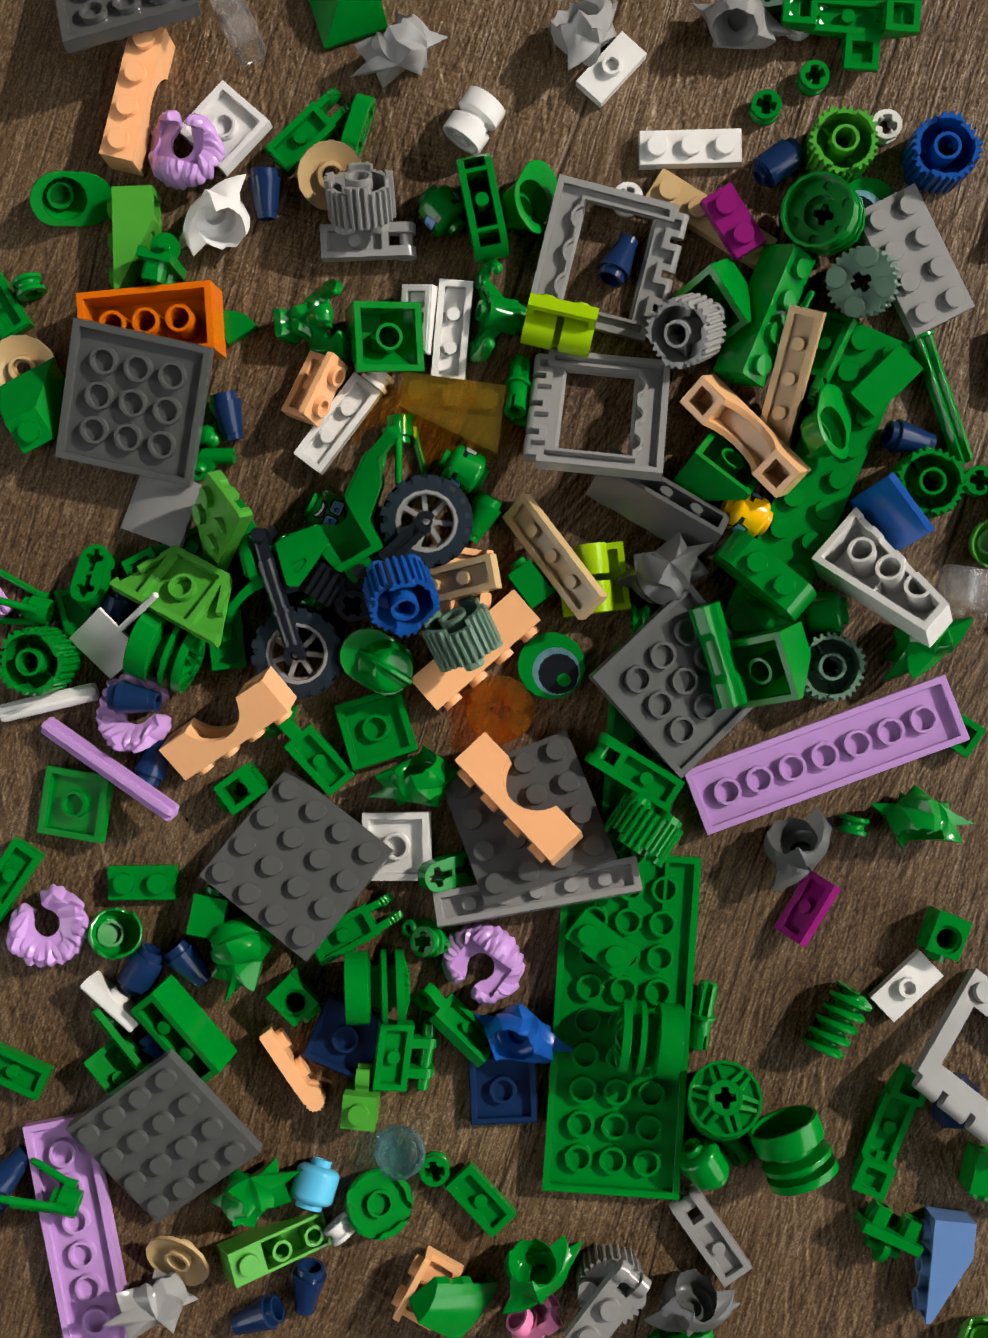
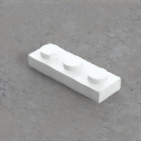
M741 128L639 131V170L740 167L742 164Z
M439 278L431 383L465 386L473 281Z
M354 372L331 402L330 410L324 417L320 427L313 426L293 454L323 475L382 397V392Z

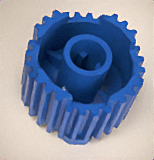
M943 111L939 117L934 115L932 119L928 118L924 123L920 124L907 141L906 146L903 148L904 153L901 155V158L904 159L901 165L905 166L902 172L905 173L904 181L908 186L915 183L918 189H922V193L928 191L929 195L933 192L936 195H939L941 192L944 194L949 193L974 169L975 164L981 158L979 154L983 151L980 148L983 141L979 140V136H974L976 130L970 129L971 124H965L966 120L961 117L962 113L959 112L955 115L954 111H951L949 114L947 111Z
M408 554L405 557L400 555L399 558L392 556L390 560L385 558V562L375 560L366 568L368 576L364 577L365 582L362 584V590L371 622L377 624L379 628L383 627L384 631L390 629L391 633L394 632L400 638L405 634L407 637H410L411 633L416 635L417 631L423 626L422 623H428V618H433L436 611L440 610V599L431 572L419 556L415 554Z

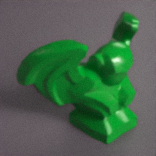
M336 279L327 280L323 283V287L306 297L303 304L295 305L290 309H273L276 338L291 345L300 344L302 340L308 341L309 350L326 355L328 351L335 353L345 363L350 353L348 338L340 330H337L334 336L330 332L333 328V309L330 301L341 294L343 290L342 282Z

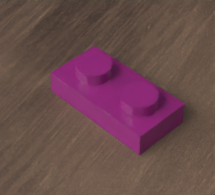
M731 182L701 200L699 205L734 262H737L766 243L767 240Z
M810 871L809 875L799 884L774 928L799 945L806 947L841 889L813 871Z

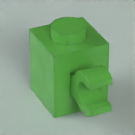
M359 1062L355 1081L348 1080L343 1093L340 1129L375 1132L379 1117L381 1091L372 1090L371 1087L372 1063Z

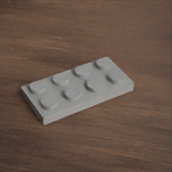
M915 183L865 208V227L860 235L865 244L864 246L876 247L886 251V254L893 256V261L898 262L896 267L901 269L898 273L901 276V279L898 280L901 286L897 287L899 294H894L896 300L892 301L910 338L925 333L975 306Z

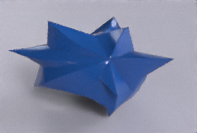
M521 1002L508 1006L501 1013H496L495 1016L474 1014L485 1029L495 1061L513 1060L546 1064L553 1061V1052L574 1051L553 1034L552 1026L541 1022Z

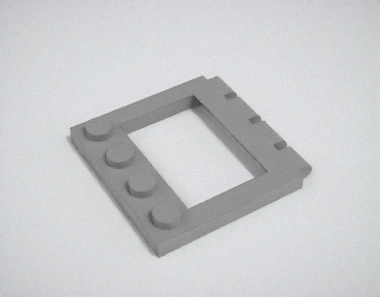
M559 174L531 292L550 294L557 299L564 300L587 203L652 219L653 222L628 319L598 312L594 329L595 331L643 343L645 341V334H648V331L645 329L646 326H649L647 319L654 316L653 306L658 307L663 304L662 302L669 299L673 280L661 277V274L675 275L682 248L680 245L670 243V239L684 240L690 216L677 212L678 204Z
M558 349L549 350V354H537L534 361V379L531 384L530 407L528 408L525 430L527 435L524 438L522 459L526 462H534L535 469L661 481L664 465L671 366L665 367L664 362L659 359L589 353L588 359L557 352ZM567 373L635 379L628 455L559 448Z
M977 968L968 970L911 1071L916 1077L912 1082V1087L931 1102H935L938 1099L937 1107L959 1124L965 1122V1129L988 1146V1100L942 1065L972 1009H978L988 1017V977Z

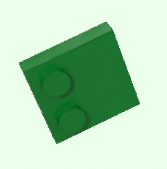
M401 691L394 695L386 696L373 693L334 706L354 772L419 752Z
M56 765L46 766L37 833L94 843L106 842L114 784L97 772Z

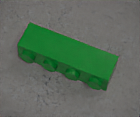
M765 244L748 284L751 322L724 342L713 368V371L733 385L763 388L778 352L789 306L798 305L816 261L797 244Z

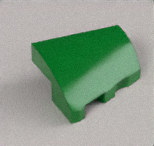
M492 1275L487 1276L483 1283H473L470 1276H460L453 1279L447 1276L434 1277L409 1298V1302L419 1324L446 1338H461L481 1316L494 1295L498 1283Z

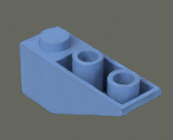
M924 1206V1217L920 1219L923 1227L919 1237L924 1249L920 1258L915 1257L918 1283L917 1287H913L912 1303L925 1324H932L974 1259L977 1224L965 1210Z

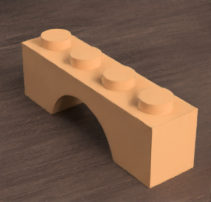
M159 27L154 31H145L131 35L127 38L99 154L111 169L144 176L151 143L149 119L152 100L159 83L164 79L168 80L176 48L164 27Z
M715 374L702 375L679 401L703 426L722 435L740 451L749 463L752 475L775 498L787 495L811 470Z
M514 589L489 610L503 644L499 648L490 651V654L484 655L483 659L485 662L481 667L473 671H466L464 667L461 668L460 666L457 669L441 672L433 659L412 677L413 684L436 710L443 706L447 711L463 698L459 692L468 684L472 688L476 687L488 676L484 671L494 661L500 666L514 653L510 649L511 646L520 639L525 644L540 631L536 627L541 621L540 618Z
M269 666L247 681L235 697L239 708V720L227 726H212L193 718L167 737L159 751L185 781L196 773L199 776L206 774L214 767L217 759L223 757L225 760L230 758L240 749V744L246 740H249L250 743L254 742L265 733L267 726L273 722L279 725L293 713L291 707L297 696L272 666Z
M486 732L478 737L454 760L460 768L456 774L469 788L476 785L484 793L480 797L482 802L493 813L499 809L507 817L503 823L517 838L523 834L531 844L527 849L540 863L547 859L554 866L583 838L581 830L558 806L535 811L525 809L511 800L507 793L506 780L512 762L509 756Z

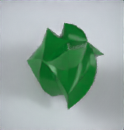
M973 617L952 619L953 622L930 648L898 627L894 629L892 635L896 646L883 655L893 662L894 665L882 681L907 673L915 679L925 673L947 653L953 652V648L964 638Z
M422 745V751L417 755L374 775L383 786L367 798L395 799L398 806L407 802H413L438 808L442 796L445 795L447 783L459 777L456 773L460 768L451 766L427 746Z
M916 785L906 794L900 791L897 803H870L886 819L893 836L896 838L897 844L902 849H904L906 842L913 840L963 843L956 826L975 824L952 812L949 807V801H936Z
M249 915L237 916L218 925L216 932L209 939L213 949L210 952L211 957L217 963L211 977L228 981L224 1004L240 986H244L253 992L255 991L265 956L274 949L271 943L273 935Z
M277 1157L253 1173H243L236 1169L230 1174L224 1194L210 1200V1202L222 1208L227 1220L234 1228L238 1225H244L255 1230L257 1220L267 1209L276 1208L292 1201L286 1185L302 1170L279 1172Z
M565 1234L552 1245L537 1237L532 1241L520 1240L505 1258V1271L510 1284V1297L502 1314L525 1311L538 1303L542 1305L546 1298L554 1294L565 1282L584 1240L571 1246L568 1245Z

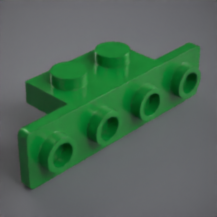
M97 1007L90 1013V1016L110 1041L82 1064L105 1093L108 1094L149 1065L150 1062L145 1065L136 1055L140 1052V1049L128 1035L123 1039L115 1029L119 1023L105 1010L102 1012Z

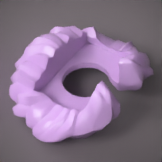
M177 110L162 112V115L157 118L156 126L151 131V150L148 155L154 177L164 182L166 187L183 191L187 187H197L198 184H204L206 179L213 180L214 167L223 161L225 155L224 144L217 135L215 126L207 117L201 114L193 113L189 115L184 124L191 127L194 147L189 156L178 158L174 153L173 143L183 128L181 115Z
M124 673L120 675L119 679H112L106 682L107 688L102 691L103 696L99 699L100 707L96 710L97 717L95 719L99 725L98 731L107 740L108 746H112L113 750L119 752L132 751L135 754L150 748L159 740H164L167 733L171 731L172 718L167 714H153L141 724L130 723L127 714H116L114 710L108 709L106 696L109 686L113 682L118 683L124 680L161 692L162 704L170 697L167 687H159L156 676L146 682Z
M51 884L47 890L40 892L42 906L55 912L59 918V929L54 935L43 936L36 930L34 913L38 910L28 903H22L11 914L6 945L12 954L22 957L27 966L36 964L41 968L46 965L52 967L57 963L63 965L67 960H71L74 955L79 954L80 948L84 945L85 938H87L89 918L83 910L85 904L75 894L67 891L64 886Z
M476 922L474 925L467 923L460 931H455V933H451L447 937L451 947L442 954L441 965L446 979L453 986L465 980L469 959L477 953H484L489 955L494 961V971L491 976L480 980L474 985L471 990V998L480 1005L496 1004L500 999L509 997L519 989L518 982L526 966L523 962L524 954L520 953L515 937L510 936L506 930H502L499 925L493 927L489 923L483 925L481 922Z

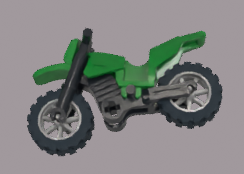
M395 425L389 426L368 452L365 451L343 496L348 505V514L344 521L337 525L316 524L288 535L285 534L276 540L275 545L273 539L278 535L276 526L269 525L263 529L256 527L251 530L250 535L243 537L238 546L244 575L246 578L249 577L251 582L229 604L225 623L229 624L235 618L244 603L254 593L265 588L272 612H270L271 616L259 626L252 641V665H255L256 675L272 666L297 696L296 699L316 696L334 682L342 668L340 649L344 640H342L340 629L337 625L335 626L328 615L322 614L312 607L299 606L298 602L295 603L292 593H306L328 608L334 605L341 618L349 622H357L368 614L362 584L365 582L364 577L368 576L366 568L371 562L375 560L385 562V558L390 560L392 556L399 558L400 555L405 557L408 554H415L421 558L424 565H427L428 568L447 564L460 555L470 540L473 528V514L467 497L457 485L436 475H416L396 485L387 495L380 515L382 537L374 519L385 487L381 460L401 437V430ZM427 495L443 500L434 511L428 510ZM421 496L423 511L420 513L407 506L412 499ZM448 505L453 521L437 520L435 516ZM403 510L416 517L410 525L402 527L401 522ZM435 525L452 527L449 536L444 541L434 528ZM431 532L438 545L422 547L425 535ZM360 597L363 600L360 604L363 612L358 608L352 612L347 607L350 604L349 598ZM303 628H306L313 632V634L308 639L306 638ZM317 637L322 643L324 652L313 651L311 643ZM276 642L283 646L285 651L284 655L274 658L273 649ZM307 656L323 658L317 671H314L306 658ZM285 660L287 664H291L288 674L280 669L277 664L278 662ZM299 662L303 664L309 673L308 676L294 677Z

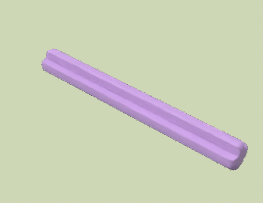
M49 717L42 723L41 733L159 817L169 822L177 816L179 804L54 717Z

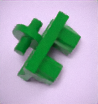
M164 232L157 234L152 238L150 251L142 245L137 247L136 256L143 263L140 278L150 283V286L175 283L176 279L185 281L187 271L178 261L181 246L174 235Z
M876 1198L872 1199L865 1212L857 1209L854 1220L861 1223V1231L868 1234L864 1239V1245L872 1248L871 1256L874 1261L882 1264L887 1260L888 1256L898 1259L900 1255L899 1249L920 1258L924 1248L918 1239L923 1224L917 1217L907 1212H902L897 1225L894 1226L888 1223L893 1209L885 1202Z

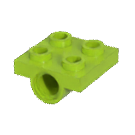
M531 292L520 343L547 350L556 348L558 349L557 352L588 359L599 308L592 307L584 302H570L557 299L550 294Z
M623 541L587 543L571 547L608 596L592 614L631 609L629 587L612 583L627 571ZM560 596L563 618L575 616Z

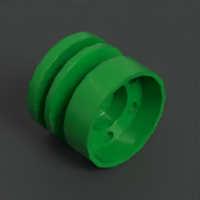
M818 171L800 177L787 190L781 204L780 218L785 233L793 242L818 256H835L847 251L859 239L865 227L866 210L862 198L841 176L828 171ZM831 212L834 215L833 219L826 220L823 223L821 221L822 216H828Z
M146 609L137 620L130 634L123 658V671L129 676L146 682L150 681L157 673L159 687L166 688L170 685L173 692L182 694L188 689L200 669L207 643L178 626L174 629V624Z
M403 948L395 949L394 965H387L386 949H381L378 965L371 966L367 950L344 952L346 1026L369 1025L372 1008H379L383 1024H388V1007H397V1023H406V1014L410 1004V972L404 957Z
M621 999L612 1032V1053L616 1074L625 1075L629 1059H632L633 1076H639L643 1070L645 1060L650 1061V1070L653 1078L678 1079L682 1066L685 1040V1015L682 1004L659 1002L653 1017H648V1007L645 1000H639L636 1013L633 1015L632 999Z
M720 1060L708 1063L696 1072L688 1088L686 1108L689 1120L699 1133L710 1140L729 1142L738 1140L753 1128L762 1111L763 1096L758 1081L748 1069L736 1062ZM721 1091H726L727 1097L734 1099L733 1102H730L728 1109H723L722 1103L715 1101V1098L720 1096Z
M804 1104L780 1108L758 1119L753 1128L748 1132L758 1158L763 1160L761 1167L774 1194L779 1196L804 1194L820 1188L831 1181L838 1173L839 1164L832 1153L833 1150L830 1143L824 1139L825 1130L814 1106Z

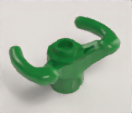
M496 259L487 260L482 264L475 278V288L481 300L476 308V320L480 321L478 333L468 345V359L474 363H481L489 357L495 346L493 339L500 333L514 335L515 332L521 333L527 313L525 305H521L518 300L504 298L490 281L492 273L498 275L503 271L502 264Z

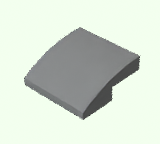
M139 476L121 529L171 547L177 545L183 548L193 521L192 506L195 504L199 488L202 485L193 482L192 486H185Z

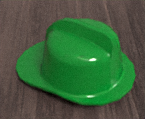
M538 159L529 161L523 168L517 181L502 196L506 229L514 228L520 232L531 231L535 234L545 232L557 186V179L552 169L544 161Z
M53 170L36 180L31 188L29 201L33 213L40 221L47 225L92 226L107 219V200L112 198L110 186L96 174Z
M827 384L821 389L817 408L801 422L803 455L806 458L835 456L840 460H844L849 454L852 421L850 406L843 392L834 384Z
M362 628L352 632L343 641L340 649V663L344 672L353 680L384 696L394 695L404 690L407 685L413 683L412 677L415 661L412 653L404 645L388 635L373 628Z

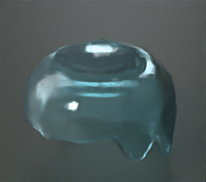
M389 1125L376 1136L377 1147L374 1159L385 1176L392 1180H409L422 1169L426 1157V1146L417 1131L407 1125Z

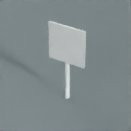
M153 592L120 625L101 607L98 608L69 639L99 669L112 679L123 669L125 648L130 637L124 630L159 597L158 593Z

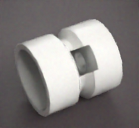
M470 86L459 102L460 110L452 112L443 126V131L459 148L469 154L478 155L489 140L487 132L496 130L505 116V109L486 90L478 86Z

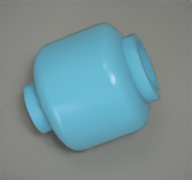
M313 1156L311 1162H302L297 1166L296 1171H302L294 1176L290 1189V1194L296 1200L295 1205L297 1207L313 1212H321L322 1207L325 1208L332 1205L340 1179L337 1171L331 1169L332 1161Z

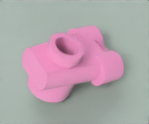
M552 1294L546 1298L542 1305L538 1303L525 1311L508 1314L506 1327L511 1332L512 1338H544L545 1335L550 1336L563 1326V1322L558 1313V1299Z

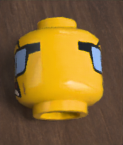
M753 491L746 500H723L720 505V510L730 516L726 528L733 532L735 529H740L753 537L756 535L761 536L768 529L773 519V512L770 511V502Z

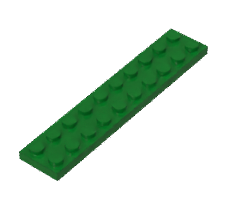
M858 322L829 384H834L840 388L850 406L852 421L849 454L844 460H840L835 456L806 458L803 455L802 435L800 432L793 451L811 470L787 495L779 498L773 496L770 502V511L773 512L771 524L761 536L756 535L755 537L810 585L817 572L811 558L833 534L889 405L888 403L874 418L870 419L849 398L848 394L899 344L909 354L913 349V346ZM812 406L809 411V414L812 413L817 408V406ZM736 581L723 611L727 628L736 638L791 623L771 611Z

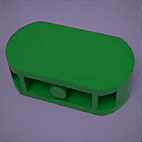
M490 152L455 159L475 264L491 259L497 260L509 257L506 227Z
M735 529L713 555L715 562L727 574L771 611L788 622L794 623L817 596L815 589L804 578L755 537L743 530Z

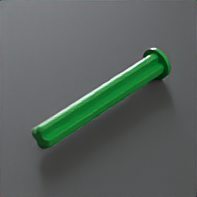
M931 330L912 337L907 341L908 344L913 345L918 362L924 368L922 374L950 457L955 456L957 461L961 460L962 464L973 460V455L932 336L935 334V331Z

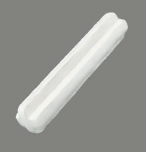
M88 683L50 694L0 704V720L2 722H9L97 701L99 699L98 687L96 683Z

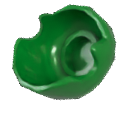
M119 907L108 908L97 913L89 924L87 941L92 951L98 956L109 960H119L134 953L140 945L143 936V926L139 917L134 912Z

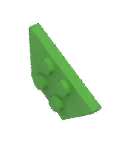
M216 470L207 472L203 484L199 488L195 504L192 506V515L198 527L205 561L227 571L253 517V513L249 507L240 508L235 500H239V493L229 484L223 472Z
M173 545L161 552L158 557L148 559L137 566L139 571L121 581L116 577L109 583L115 592L138 605H141L153 592H157L159 597L147 608L149 611L215 648L220 646L233 584L232 577L226 571L177 545Z

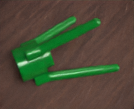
M408 414L388 415L386 417V427L382 428V435L391 425H395L401 430V437L393 445L395 446V485L402 482V446L410 445V439L413 441L421 475H429L420 442L419 427L413 426V416ZM387 454L381 460L383 471L385 468Z
M0 569L1 578L32 595L31 597L25 596L22 603L0 597V605L20 610V615L25 617L0 618V624L30 627L48 626L55 611V601L49 599L50 593L40 591Z
M33 1157L30 1160L31 1164L62 1183L63 1187L54 1188L49 1202L0 1195V1203L9 1204L11 1209L52 1213L74 1219L81 1206L84 1190L77 1189L79 1180L69 1178L48 1164Z

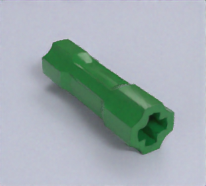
M720 601L706 603L689 609L694 631L700 640L711 676V687L718 709H731L747 703L749 698L726 632L727 625Z

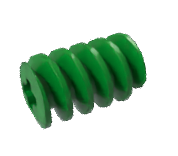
M836 979L842 991H829V994L835 1000L834 1004L822 1002L828 1014L816 1013L815 1017L821 1023L820 1027L808 1025V1029L814 1035L813 1039L804 1036L801 1038L818 1052L828 1057L842 1059L844 1053L838 1045L850 1047L851 1041L846 1034H858V1029L852 1022L861 1024L865 1022V1017L859 1010L871 1012L873 1008L866 997L860 992Z

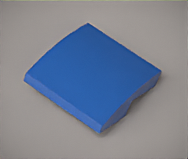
M894 472L880 479L847 502L852 510L857 507L864 515V518L872 526H875L883 534L884 539L898 551L935 530Z

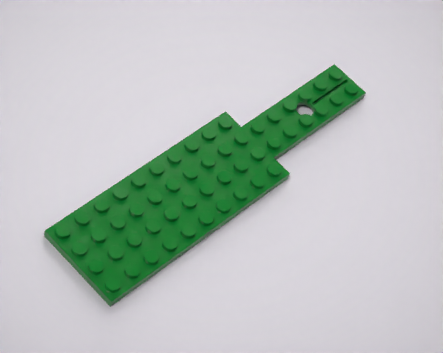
M612 647V653H613L618 647ZM608 700L606 733L627 746L632 739L640 736ZM610 749L604 760L613 765L619 753ZM652 751L649 760L671 773ZM603 772L601 818L605 825L623 795L629 796L632 790ZM654 804L651 810L659 815L662 808ZM614 830L612 834L608 833L617 859L636 856L643 892L560 907L552 1027L553 1034L574 1051L553 1052V1061L550 1062L542 1190L679 1200L681 1176L679 1158L682 1155L702 858L700 856L670 854L660 868L652 863L655 855L648 852L646 857L638 854L617 840L620 832ZM584 907L640 952L619 980L563 935ZM622 998L632 999L633 1015L636 1013L639 1000H645L648 1007V1017H653L659 1002L682 1004L685 1015V1040L682 1066L677 1080L653 1078L650 1070V1061L645 1060L643 1070L639 1076H633L632 1059H629L625 1075L616 1074L612 1053V1032L614 1019L619 1011Z

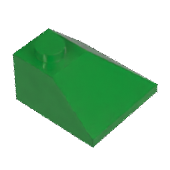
M309 0L325 51L374 36L377 31L383 33L388 26L381 0Z
M731 257L711 263L671 297L693 292L694 294L700 293L701 296L707 295V299L712 298L713 302H719L725 310L723 324H726V328H723V331L726 332V335L722 336L725 341L751 322L749 285Z
M353 301L345 310L346 336L349 341L350 355L356 373L425 371L421 302Z
M51 358L0 386L1 415L6 427L23 454L58 437L66 376L55 358Z
M714 430L710 431L673 479L682 488L705 501L746 500L759 482L752 475L751 467L740 451Z
M801 621L771 627L729 641L738 672L743 678L749 698L747 703L741 705L742 709L796 701L803 698L811 652Z

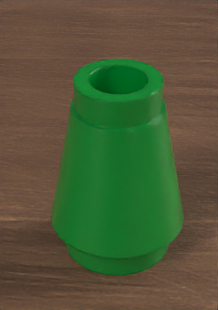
M480 490L476 497H471L470 501L473 514V528L470 541L474 543L479 542L480 538L483 537L502 513L499 509L503 503Z

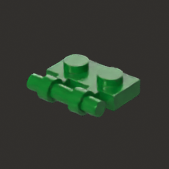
M379 1019L371 1079L372 1090L406 1092L408 1078L416 1079L415 1089L420 1091L428 1090L429 1079L433 1077L434 1065L432 1064L433 1049L437 1048L438 1035L435 1034L436 1027L429 1020L423 1021L421 1033L414 1034L415 1024L413 1020H406V1023H397V1020L388 1019V1024H383L382 1019ZM412 1049H420L419 1059L416 1063H410Z

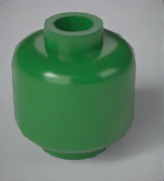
M836 590L816 592L817 596L799 616V621L802 622L803 626H807L811 636L826 632L840 634L844 629V625L849 624L847 598L841 597Z
M704 1136L691 1138L685 1142L682 1147V1155L679 1158V1167L695 1188L702 1191H712L719 1189L726 1183L729 1177L730 1160L714 1140Z

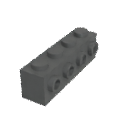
M613 447L609 451L612 454L625 455ZM595 475L585 493L599 504L607 506L624 516L627 520L638 524L665 541H668L680 532L687 546L714 542L697 556L702 562L706 560L730 520V516L726 512L663 476L661 481Z

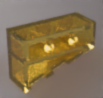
M403 372L399 402L402 414L411 415L413 420L455 438L459 442L498 460L506 401V385Z

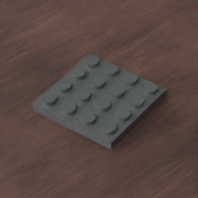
M55 0L62 42L68 54L79 50L85 51L93 46L110 41H120L131 35L145 31H154L159 27L180 21L185 22L193 17L202 15L199 0Z
M73 317L55 457L192 486L195 478L215 348Z
M690 585L689 591L683 590L680 600L667 602L665 606L662 605L588 676L670 772L679 779H682L752 709H742L741 705L726 710L718 709L711 687V676L702 646L695 634L688 611L691 608L706 604V601L692 585ZM727 628L726 632L729 641L737 639Z
M567 730L506 753L512 762L506 780L507 793L511 800L525 809L535 811L558 806L582 832L583 838L554 866L547 859L540 863L527 849L531 844L523 834L517 838L504 825L503 822L507 817L499 809L493 813L482 802L480 797L484 793L476 785L469 788L460 777L447 783L445 795L487 908L617 859L608 833L602 829L604 823Z
M287 767L199 876L303 960L308 962L390 858L394 850Z
M173 1048L72 1119L65 1129L157 1223H160L261 1152L263 1145Z

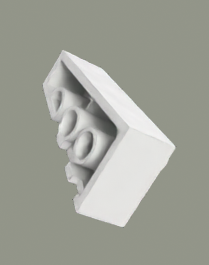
M857 507L852 510L811 558L818 577L929 648L953 622L949 603L919 572H916L907 563L906 558L884 539L883 534L864 518V515Z

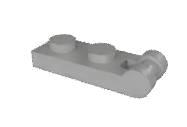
M410 221L389 222L390 229L384 233H372L367 229L362 231L356 229L354 233L348 235L336 233L334 224H320L321 259L323 262L416 260L417 249L413 246V237L416 236V224ZM389 236L399 237V245H390Z
M693 1186L688 1190V1195L681 1200H673L668 1205L722 1285L726 1287L753 1267L702 1191ZM697 1206L701 1214L691 1219L687 1213Z
M621 1258L563 1332L564 1338H610L637 1301L647 1294L652 1280L643 1273L638 1275L632 1270V1265ZM625 1282L629 1285V1288L625 1292L618 1285Z

